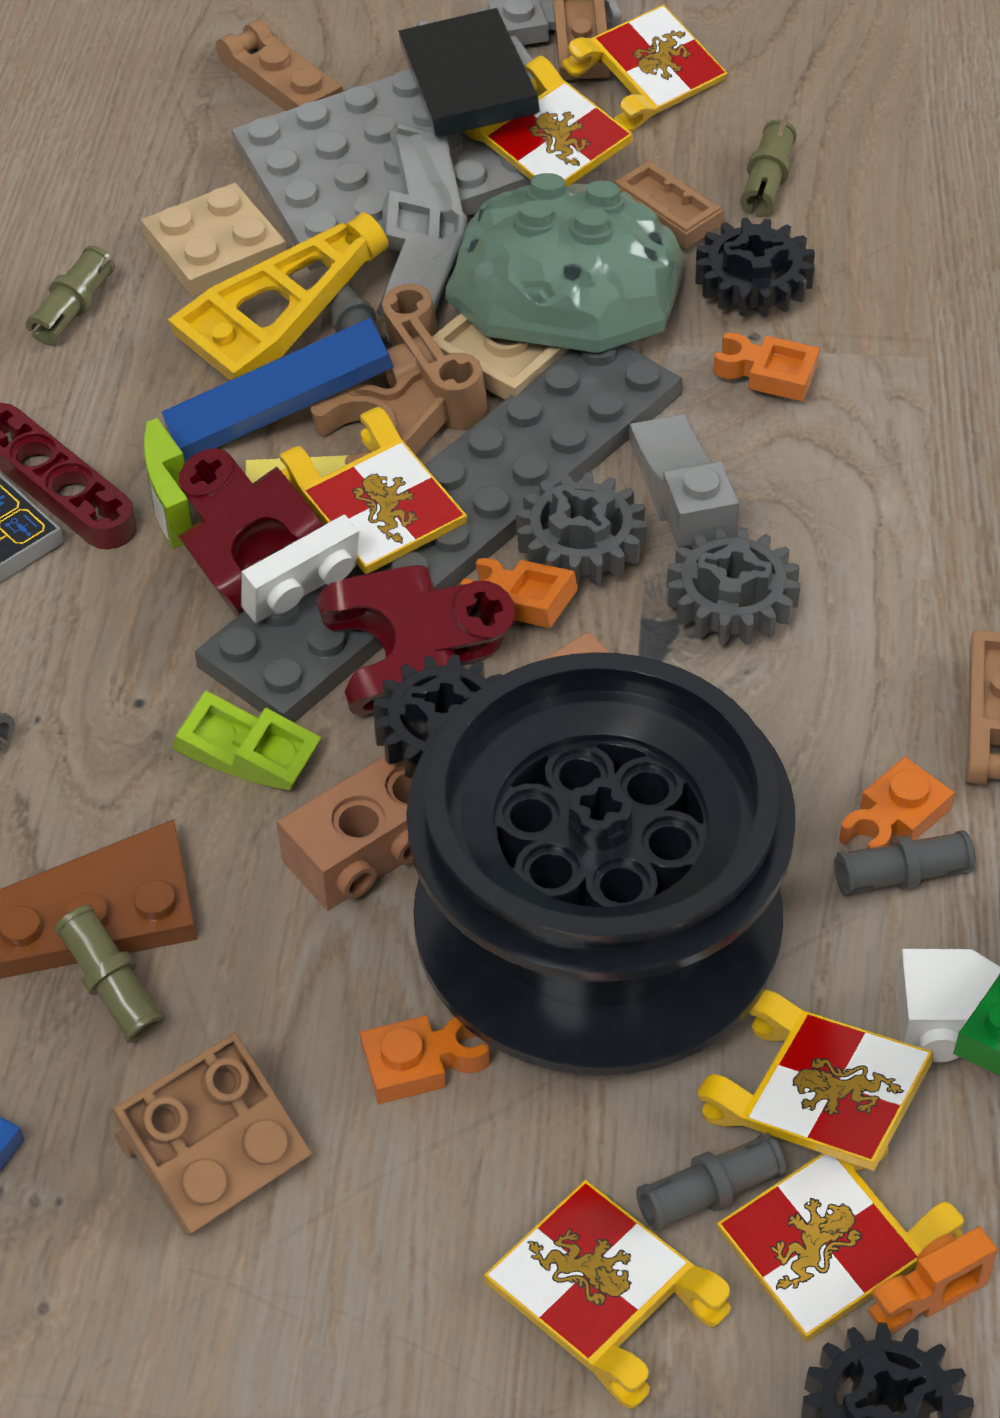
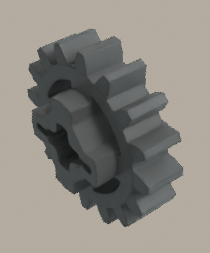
M586 472L582 482H573L568 473L561 474V485L556 487L543 480L539 483V496L526 493L523 497L524 510L517 511L516 533L518 535L519 553H528V561L574 571L577 585L580 582L581 576H589L595 585H601L602 573L606 571L620 578L624 575V562L637 564L640 560V547L646 546L647 522H645L644 504H634V491L631 488L617 493L615 491V478L609 477L602 484L594 483L592 472ZM548 522V528L543 530L544 525ZM619 527L620 531L614 537V529Z
M722 527L716 528L715 539L711 541L696 534L693 536L692 550L679 546L676 549L675 563L668 565V607L677 608V622L680 625L692 621L696 622L695 636L701 638L710 630L718 632V642L722 645L727 643L730 634H739L740 639L745 645L751 644L752 632L760 631L766 637L771 638L775 636L776 622L788 625L791 622L792 609L798 607L801 583L798 582L800 568L798 564L788 563L790 550L787 547H782L772 551L770 549L771 536L765 534L757 541L748 539V529L742 527L736 537H728Z

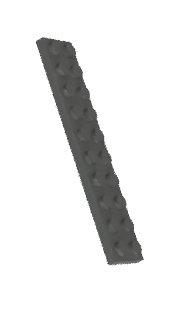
M626 345L599 353L569 349L516 397L511 395L424 465L466 513L467 523L370 573L421 565L428 568L435 590L456 586L476 569L475 563L478 559L491 557L517 535L516 514L518 510H524L523 497L526 493L539 496V483L543 480L551 483L554 487L561 485V474L568 473L573 482H579L586 472H591L629 440V427L631 423L652 420L681 396L683 378ZM356 565L344 579L365 574ZM324 584L303 596L299 603L291 610L282 614L273 613L256 624L246 611L242 612L195 650L197 667L259 712L262 713L266 707L288 720L296 722L383 647L379 640L371 633L359 629L332 631L325 627L316 603L319 594L328 586Z

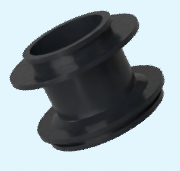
M577 653L533 662L491 681L467 699L433 736L422 753L414 771L408 793L406 812L408 843L413 864L419 876L413 911L415 940L421 964L434 991L451 1014L469 1031L503 1053L535 1066L579 1075H619L656 1069L696 1054L721 1039L752 1010L774 973L780 953L783 933V903L780 885L786 875L792 856L795 835V803L789 778L775 748L764 733L755 725L750 716L733 699L703 678L659 660L621 653ZM614 901H625L626 903H617Z

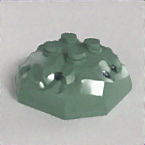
M541 173L532 178L531 185L523 186L513 191H505L482 204L465 229L456 266L446 285L445 299L487 337L599 353L665 330L684 274V259L675 235L667 226L660 223L657 214L645 205L635 201L627 192H620L617 184L599 180L589 184H573L566 187L563 177L553 173Z

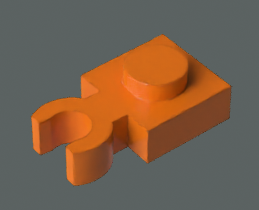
M724 333L722 353L716 352L714 355L713 373L726 379L747 376L749 377L748 389L803 402L819 364L820 347L765 335L760 346L752 344L748 338L741 334Z
M480 558L475 563L479 581L493 582L509 593L514 602L515 616L513 620L551 628L578 590L575 572L572 570L520 560L513 571L503 569L500 562L491 558ZM464 578L461 581V585L471 583L474 580Z
M904 756L862 792L860 809L849 813L842 821L839 841L846 845L857 835H867L873 838L867 844V849L889 845L890 839L894 835H907L914 841L952 809L955 792Z
M427 1015L359 1032L361 1048L377 1104L446 1088L445 1069L453 1068L463 1073H475L482 1071L490 1065L487 1044H480L475 1047H464L459 1044L465 1039L477 1036L455 1017L447 1022L444 1029L433 1032Z
M981 1226L958 1238L953 1234H946L935 1239L918 1255L914 1271L905 1276L892 1277L872 1290L871 1294L877 1303L868 1308L869 1315L877 1326L878 1323H887L891 1334L905 1327L922 1312L926 1318L932 1316L988 1284L998 1251L997 1247Z

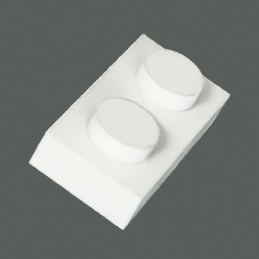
M344 514L243 570L241 607L256 624L273 613L282 614L291 610L299 603L303 596L324 584L329 585L332 582L344 579L357 565L359 530Z

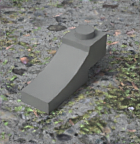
M686 414L631 423L629 427L631 447L660 521L668 520L677 546L692 545L693 536L696 534L705 537L708 541L714 540L716 528L721 527L728 537H736L739 508L737 497L722 462H712L697 440Z

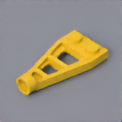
M361 212L348 223H340L209 288L167 319L171 330L179 340L228 380H233L281 358L366 261L373 260L389 247L387 236L379 223L371 215ZM317 261L322 262L329 268L321 279L308 290H305L288 277V275ZM275 290L289 301V305L271 325L260 327L238 310L243 302L265 291Z

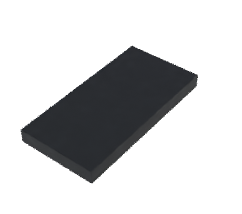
M497 8L398 30L401 48L435 136L441 137L535 115L540 112L538 95Z

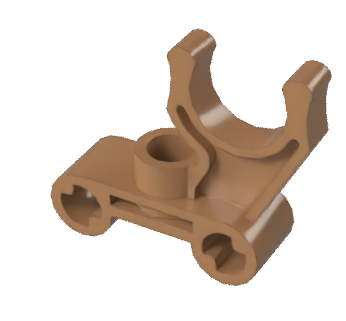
M403 284L388 291L382 301L388 338L392 344V347L388 348L387 351L394 368L383 372V376L390 389L374 385H354L331 398L312 404L311 413L318 434L322 436L329 435L344 424L361 421L360 415L375 407H381L388 414L400 438L416 455L443 424L455 430H465L473 427L488 414L489 407L479 360L466 353L444 355L432 338L438 332L430 292L425 287L417 284ZM368 450L347 456L345 465L372 451Z

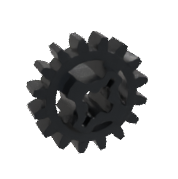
M742 218L741 227L734 228L725 222L721 224L720 235L707 232L705 234V244L697 246L695 282L698 285H703L702 296L705 299L718 296V308L721 310L733 304L738 306L740 316H745L749 309L758 310L762 317H768L769 307L772 306L787 312L790 307V299L803 302L806 289H812L815 270L814 249H806L807 238L804 235L791 238V226L784 225L778 230L772 229L771 219H764L760 225L752 224L748 218Z
M453 654L448 660L447 666H438L432 656L425 657L424 669L418 672L407 664L401 666V683L385 679L382 683L383 698L374 699L373 703L375 741L377 746H384L386 762L391 765L404 760L405 776L411 779L422 753L443 724L475 692L502 676L501 674L492 675L485 679L484 662L478 660L469 669L461 668L459 655Z
M878 1323L874 1340L866 1341L863 1335L853 1327L847 1329L844 1352L828 1342L822 1347L819 1362L821 1367L809 1366L804 1389L810 1394L803 1396L801 1418H929L930 1413L937 1411L938 1418H971L974 1400L964 1395H957L962 1391L966 1377L962 1368L947 1371L941 1368L946 1348L942 1344L932 1347L925 1353L917 1348L919 1341L918 1330L910 1328L901 1342L891 1340V1333L887 1323ZM850 1377L853 1382L852 1393L845 1395L843 1405L836 1407L835 1395L840 1386Z

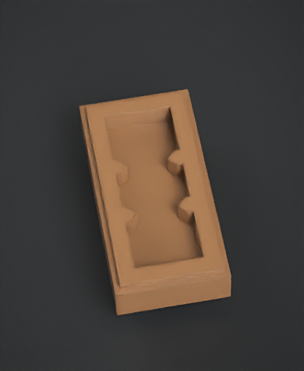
M650 160L613 181V183L619 186L620 192H627L635 201L656 213L660 223L667 226L673 232L679 245L685 249L705 237L707 232H713L724 223V209Z

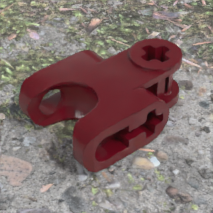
M211 448L193 455L184 463L179 472L178 482L180 488L200 514L201 520L178 535V537L235 616H239L245 611L241 607L242 571L319 529L323 525L277 466L252 483L229 453L223 449Z
M421 565L405 566L330 583L316 599L325 627L332 631L359 629L371 633L379 640L385 650L386 658L375 664L358 668L351 676L344 691L350 711L358 716L374 714V699L383 698L382 683L385 679L401 683L400 667L405 664L418 672L424 669L426 656H432L438 666H447L452 654L459 655L460 665L478 660L483 661L492 657L499 649L503 636L510 629L515 616L514 602L509 593L500 585L490 581H473L468 584L435 590L428 568Z

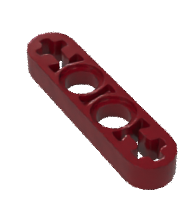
M0 403V471L90 545L108 550L127 544L136 532L135 518L130 499L20 409L11 404ZM9 431L12 440L10 443L8 441V436L5 435V433H8ZM43 454L49 457L46 462L37 466H25L20 463L25 457L30 455ZM76 483L86 487L81 493L73 496H62L56 493L58 489L67 484ZM96 507H97V509H98V514L103 517V518H101V519H99V520H97V515H96V510H95Z

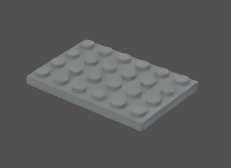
M515 35L510 36L525 67L533 59ZM403 70L393 76L362 86H355L347 91L317 101L307 102L299 107L269 117L258 118L251 123L231 129L236 149L294 246L340 223H348L361 212L371 215L381 226L383 202L389 190L404 193L395 147L390 137L395 123L433 131L410 70ZM527 72L529 78L533 77L529 72ZM464 131L446 135L462 210L466 215L478 212L482 204L492 197L505 191H513L520 187L531 185V180L484 142L470 139ZM602 163L593 170H591L589 173L601 170ZM317 261L307 266V268L311 270L324 264Z

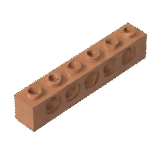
M586 632L544 659L577 653L611 652L592 634ZM385 756L277 821L282 861L327 911L346 899H354L363 895L371 888L375 881L400 865L413 863L408 843L406 815L408 793L412 778L410 779L405 776L404 760L389 765L385 760Z

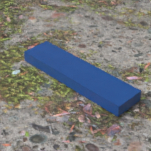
M370 317L162 411V415L172 439L182 451L184 462H186L202 450L222 446L392 369L394 366Z

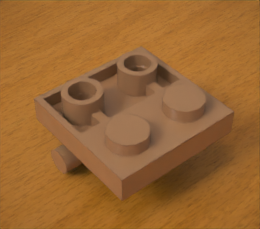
M236 1031L109 1111L120 1129L115 1134L119 1146L128 1158L137 1156L186 1236L192 1234L312 1154Z

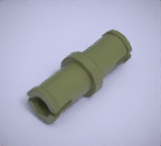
M779 119L771 120L765 125L759 148L752 153L747 164L749 178L741 195L740 204L742 209L751 214L755 199L760 200L756 213L758 217L766 216L772 212L779 186L787 180L790 172L788 158L796 141L797 132L789 122H786L782 136H778L777 133L782 121Z
M97 246L86 247L67 274L59 275L53 280L49 287V296L26 321L28 331L33 330L37 324H41L32 334L36 340L46 345L55 344L74 317L85 314L93 302L92 295L115 269L113 260H108L103 267H100L110 256L106 251Z
M83 905L61 918L56 923L54 931L62 938L84 972L85 976L82 983L90 995H99L124 1033L127 1043L137 1041L163 1023L165 1016L162 1011L158 1010L133 972L136 962L130 953L119 951L94 913L95 910L92 905Z

